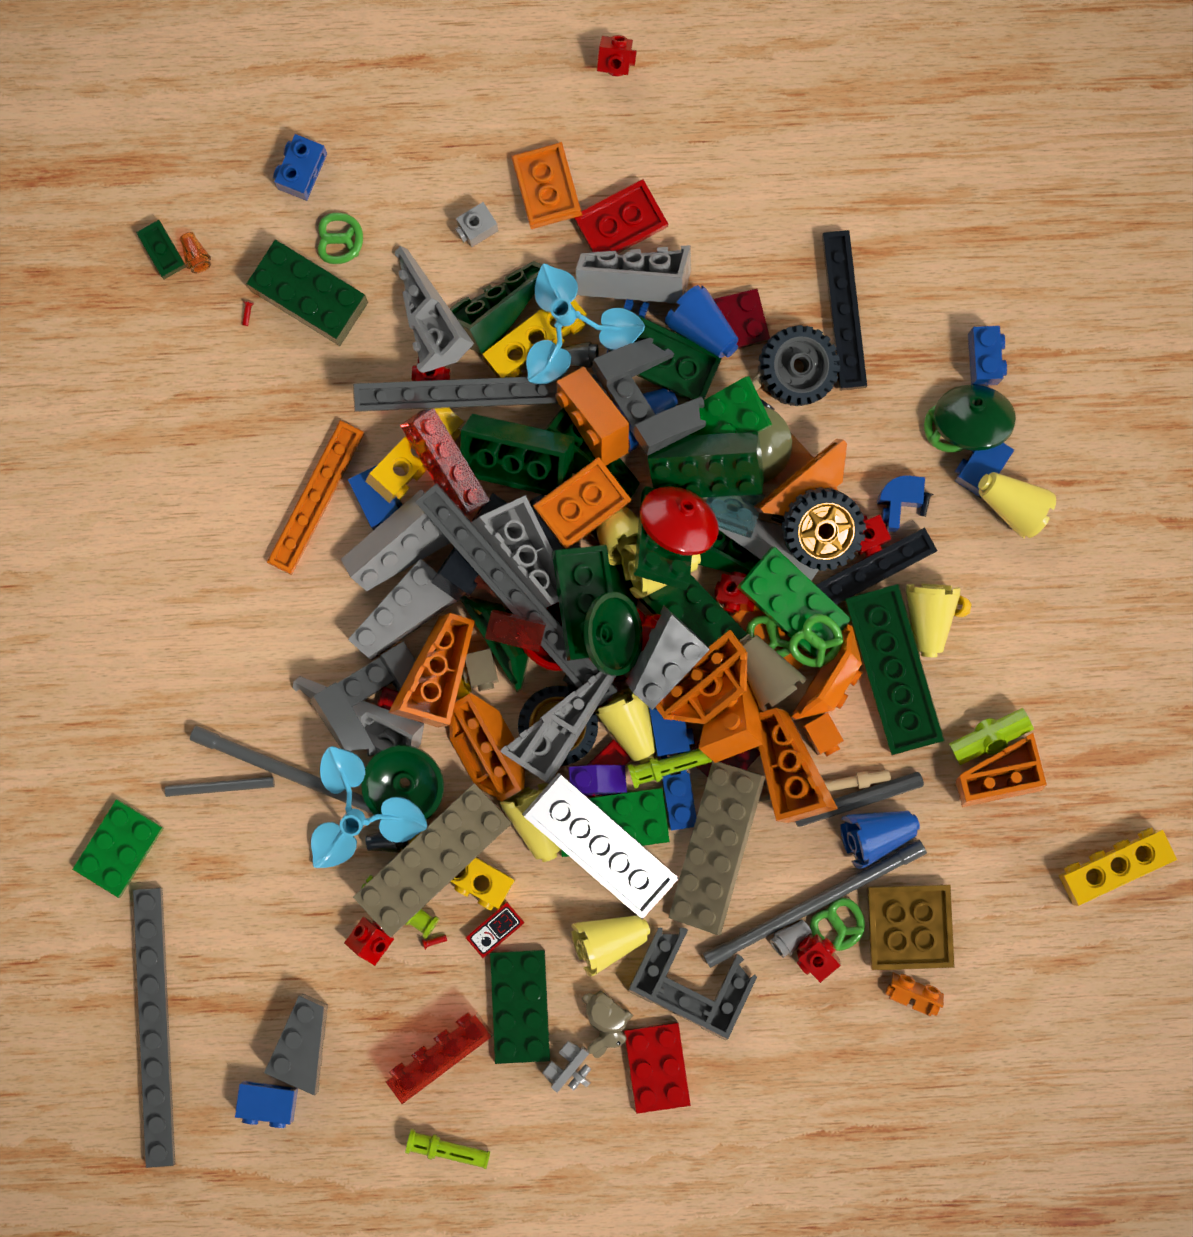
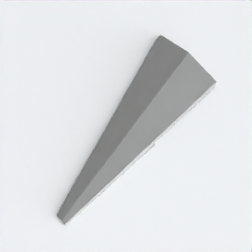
M400 246L395 251V256L400 260L401 270L399 271V276L404 280L405 285L403 297L409 327L413 329L415 337L413 349L418 352L420 362L417 364V369L424 373L456 363L474 343L409 250Z
M710 507L717 518L719 530L761 559L771 547L775 546L810 580L819 571V569H812L802 564L790 553L783 540L782 533L784 531L782 525L746 515L735 514L721 508Z
M601 671L597 675H593L588 679V682L578 690L573 691L543 715L528 730L519 734V737L508 746H504L500 752L549 784L616 676L606 675Z
M301 676L293 682V689L295 691L301 690L310 699L327 688ZM365 701L352 707L376 748L377 753L395 745H409L419 748L424 728L423 723L388 713L389 710Z

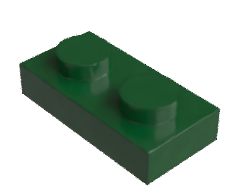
M160 220L136 232L164 280L187 267Z

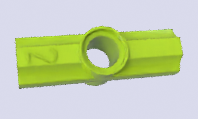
M1021 708L998 720L989 718L981 721L975 727L974 732L949 743L959 765H962L985 753L989 755L998 754L1007 747L1009 741L1034 730L1027 713Z

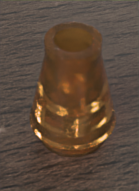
M193 232L183 234L180 237L186 268L195 274L209 269L211 266V256L198 241Z

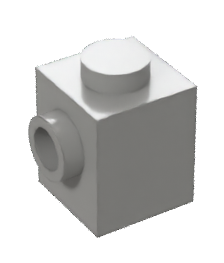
M484 202L456 218L458 228L455 230L463 243L468 241L471 247L498 232V225Z

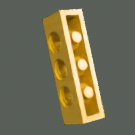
M575 299L570 302L575 311H579L583 316L587 317V314ZM539 310L482 354L484 361L498 378L520 377L523 374L521 370L527 367V355L534 345L529 341L532 335L540 334L544 337V340H550L555 345L557 344L556 328L550 325L554 319L551 312ZM576 318L575 322L570 326L561 327L562 344L565 342L563 338L571 332L573 335L577 334L586 324ZM513 350H519L523 353L522 358L517 361L509 359L508 355Z
M450 408L431 409L369 473L365 482L389 503L395 497L400 500L410 489L407 484L413 478L418 481L427 471L425 465L430 460L435 463L445 452L442 447L447 442L453 444L461 435L459 429L464 421ZM428 431H436L440 439L431 438ZM411 449L420 450L423 457L417 458L413 456ZM393 468H402L405 476L396 475Z
M1153 827L1137 833L1139 838L1131 842L1128 839H1124L1113 845L1114 850L1105 853L1104 850L1088 856L1090 861L1082 865L1078 861L1064 867L1065 873L1060 874L1059 878L1072 905L1080 906L1176 861L1177 858L1164 831H1154ZM1140 846L1146 850V858L1143 861H1139L1135 854ZM1116 857L1122 862V868L1117 873L1111 868V862ZM1090 869H1094L1098 875L1097 881L1094 884H1090L1086 879V874Z
M417 834L415 837H413L412 840L410 841V843H411L419 834ZM476 857L466 866V872L462 877H455L450 882L455 884V891L466 897L470 893L479 898L478 904L492 911L493 907L500 908L515 879ZM484 875L489 879L490 885L486 891H479L475 887L474 882L477 876Z

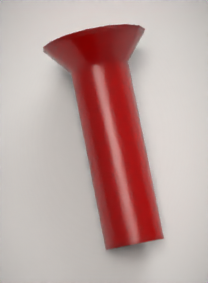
M243 301L245 309L242 325L249 326L251 308L255 303Z
M446 935L426 941L422 939L425 950L429 946L447 941Z

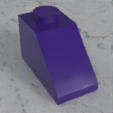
M625 765L569 767L570 783L585 796L627 793Z

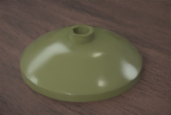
M764 406L772 423V426L759 432L764 482L775 478L786 467L792 452V436L785 420L776 411Z

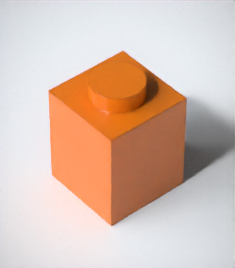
M829 713L802 726L817 755L824 753L827 757L840 750L838 744L844 740Z

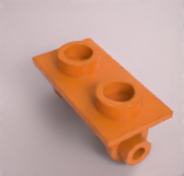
M892 973V983L888 985L885 992L890 1000L907 1006L911 998L915 999L912 1009L928 1016H937L940 1007L943 1008L944 994L932 985L925 986L915 982L912 977L906 974Z

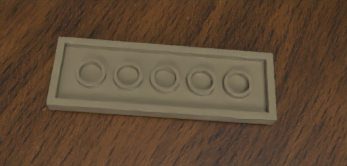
M712 761L670 910V919L715 935H721L766 776L722 762L714 763Z
M474 783L353 898L391 938L512 823Z

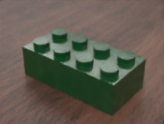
M274 240L246 283L252 293L338 346H341L369 303L365 294L277 240Z
M472 414L461 429L460 475L548 495L572 477L575 436Z
M759 432L686 436L648 455L654 489L668 486L679 487L689 490L701 498L763 494L764 468Z

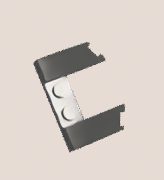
M652 338L625 345L599 356L593 360L592 370L614 405L628 421L631 432L647 456L706 425L705 420H700L699 408L704 407L702 397L655 415L632 377L674 356L670 349L664 351L654 345Z
M404 641L340 682H335L317 693L310 700L341 749L350 752L367 749L368 756H374L377 753L376 748L352 707L391 683L400 692L416 661Z
M658 928L630 984L628 992L700 1026L701 1029L725 1041L728 1040L757 976L754 974L752 977H748L739 965L744 959L737 954L714 1001L666 977L688 929L679 928V934H662V928Z

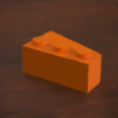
M582 367L558 380L557 393L555 394L556 400L566 410L594 457H599L606 466L628 454L629 423L586 368Z
M748 681L745 693L703 725L699 749L714 763L763 745L758 704Z
M1034 733L1029 734L1024 739L1012 746L1010 745L993 757L986 759L959 775L956 785L962 807L1040 792L1047 786Z

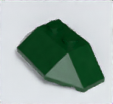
M468 596L461 597V602L472 620H475L477 628L516 692L521 691L529 657L519 643L514 625L517 621L515 615L509 608L505 610L502 604Z

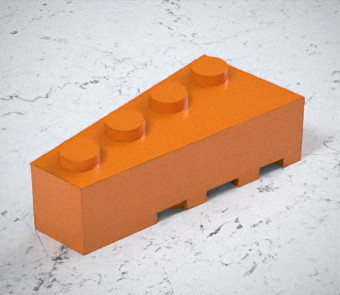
M774 708L759 713L763 745L759 746V751L776 821L791 823L838 809L788 711Z

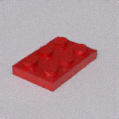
M644 179L581 211L582 216L574 218L592 252L616 251L617 254L666 229L669 225Z
M679 1023L624 1030L627 1037L626 1046L636 1114L691 1106Z

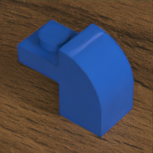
M900 476L891 480L880 492L877 504L887 505V508L882 510L881 518L884 524H886L888 532H896L899 529L901 506L920 508L923 504L925 477Z

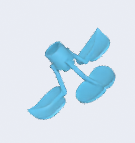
M543 263L536 279L535 299L538 306L546 312H551L556 320L554 326L556 327L557 344L555 345L550 340H542L531 347L526 360L528 381L533 384H547L556 381L567 372L571 364V355L567 350L561 348V327L570 326L575 322L576 318L596 330H601L599 334L600 342L604 347L612 351L634 343L644 331L645 325L643 321L629 310L612 308L602 314V325L596 324L583 316L579 311H575L570 303L577 295L578 284L576 279L567 271Z
M334 746L327 748L320 765L321 780L325 788L333 794L341 793L346 789V813L340 821V826L334 822H326L314 830L311 837L314 868L333 867L350 859L357 848V840L354 836L360 833L364 825L368 826L371 822L381 819L379 824L381 834L391 842L408 841L426 830L427 822L422 811L413 802L402 797L386 799L381 806L382 814H376L370 818H365L364 813L359 809H352L351 787H357L362 783L365 776L364 763L356 754Z

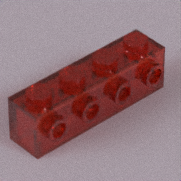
M434 408L419 411L400 425L406 438L417 452L422 464L433 478L434 483H438L465 516L471 515L490 501Z
M467 1012L456 1021L458 1027L450 1033L447 1029L443 1030L433 1038L436 1042L428 1049L422 1046L411 1055L414 1060L406 1066L401 1062L389 1071L391 1077L388 1078L386 1083L401 1104L405 1103L493 1036V1033L478 1012L472 1016Z

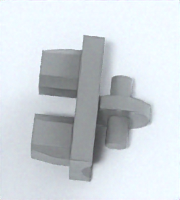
M567 1041L559 1051V1054L567 1059L569 1064L563 1070L551 1061L543 1071L544 1076L552 1083L551 1088L557 1093L571 1076L574 1078L568 1086L572 1090H575L580 1083L585 1087H588L591 1083L586 1078L587 1074L591 1071L588 1065L585 1064L580 1071L576 1070L589 1055L588 1050L584 1046L579 1048L572 1042Z

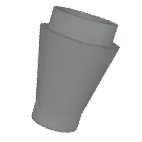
M800 920L798 923L774 933V938L770 940V943L774 950L784 958L787 955L791 956L799 944L812 931L804 920Z

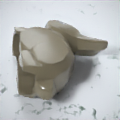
M601 990L596 994H585L582 1000L586 1004V1015L589 1023L599 1031V1037L588 1046V1052L593 1054L595 1058H599L605 1053L607 1048H616L626 1042L627 1037L622 1031L634 1015L628 1010H623Z

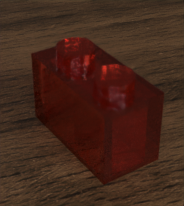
M493 609L485 639L539 652L547 623Z

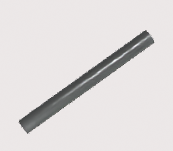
M274 777L171 785L165 786V796L275 787Z

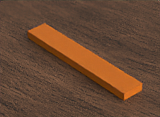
M341 420L339 421L267 561L268 564L290 575L293 574L365 434L364 431Z

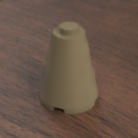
M747 634L739 640L747 651V681L762 712L767 710V703L773 707L797 689L795 686L797 681L800 680L803 684L807 680L803 674L759 636L751 637L750 634Z

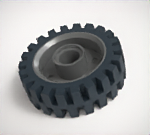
M802 325L788 327L773 335L763 346L758 360L760 361L758 372L761 373L759 378L761 383L763 382L765 385L764 389L772 394L771 397L775 400L778 399L780 403L789 404L790 406H804L817 402L832 390L834 383L838 379L837 373L840 371L838 361L840 359L839 354L836 355L835 350H837L835 345L829 342L831 339L828 336H824L822 331ZM795 359L803 362L804 370L802 373L794 369Z

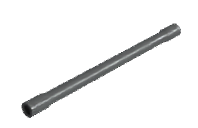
M197 725L190 735V741L210 749H216L346 803V789L341 793L333 794L325 788L321 778L229 741ZM352 791L351 806L373 814L367 807L363 795Z
M917 840L884 860L702 954L711 968L730 958L738 951L888 872L926 855V849L922 842Z

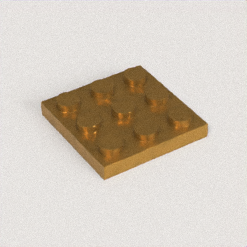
M951 885L867 887L871 970L955 968Z

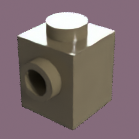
M491 649L467 654L465 660L467 667L463 668L465 683H471L472 688L478 687L479 692L493 689L494 683H498L499 680Z

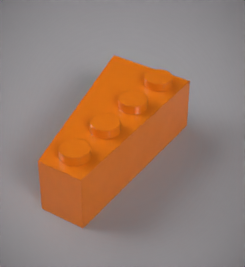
M453 613L439 616L388 713L438 728L450 725L475 620Z

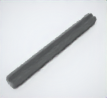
M915 772L833 799L838 809L795 821L797 827H802L924 786L923 778L919 772Z

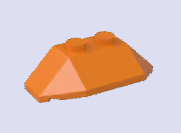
M835 439L771 494L754 506V508L762 513L784 515L785 511H789L790 508L788 506L790 503H794L798 495L806 494L805 491L816 490L819 487L838 490L837 487L843 482L847 450L845 440Z
M847 624L842 630L843 643L841 650L831 662L819 668L790 716L792 720L795 721L832 712L836 707L841 709L848 698L845 691L850 684L855 686L862 674L859 671L862 662L851 625Z
M731 630L709 646L710 650L659 702L656 709L663 719L706 724L747 691V651Z
M473 693L455 702L450 722V741L473 783L502 802L522 791L525 783V768L500 752L504 746H508L515 739L499 710Z

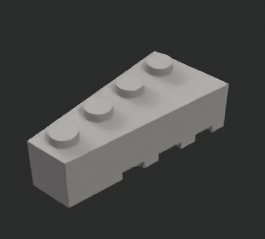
M691 245L681 246V250L668 251V247H659L657 252L641 253V249H632L623 255H618L616 251L581 253L576 267L577 295L667 302L670 304L677 303L679 298L686 293L691 273Z
M422 489L341 558L349 576L366 591L451 543L415 502L425 493Z
M526 495L472 521V524L546 608L559 602L552 558L553 550Z
M420 559L348 640L372 660L458 601L431 583L437 573Z

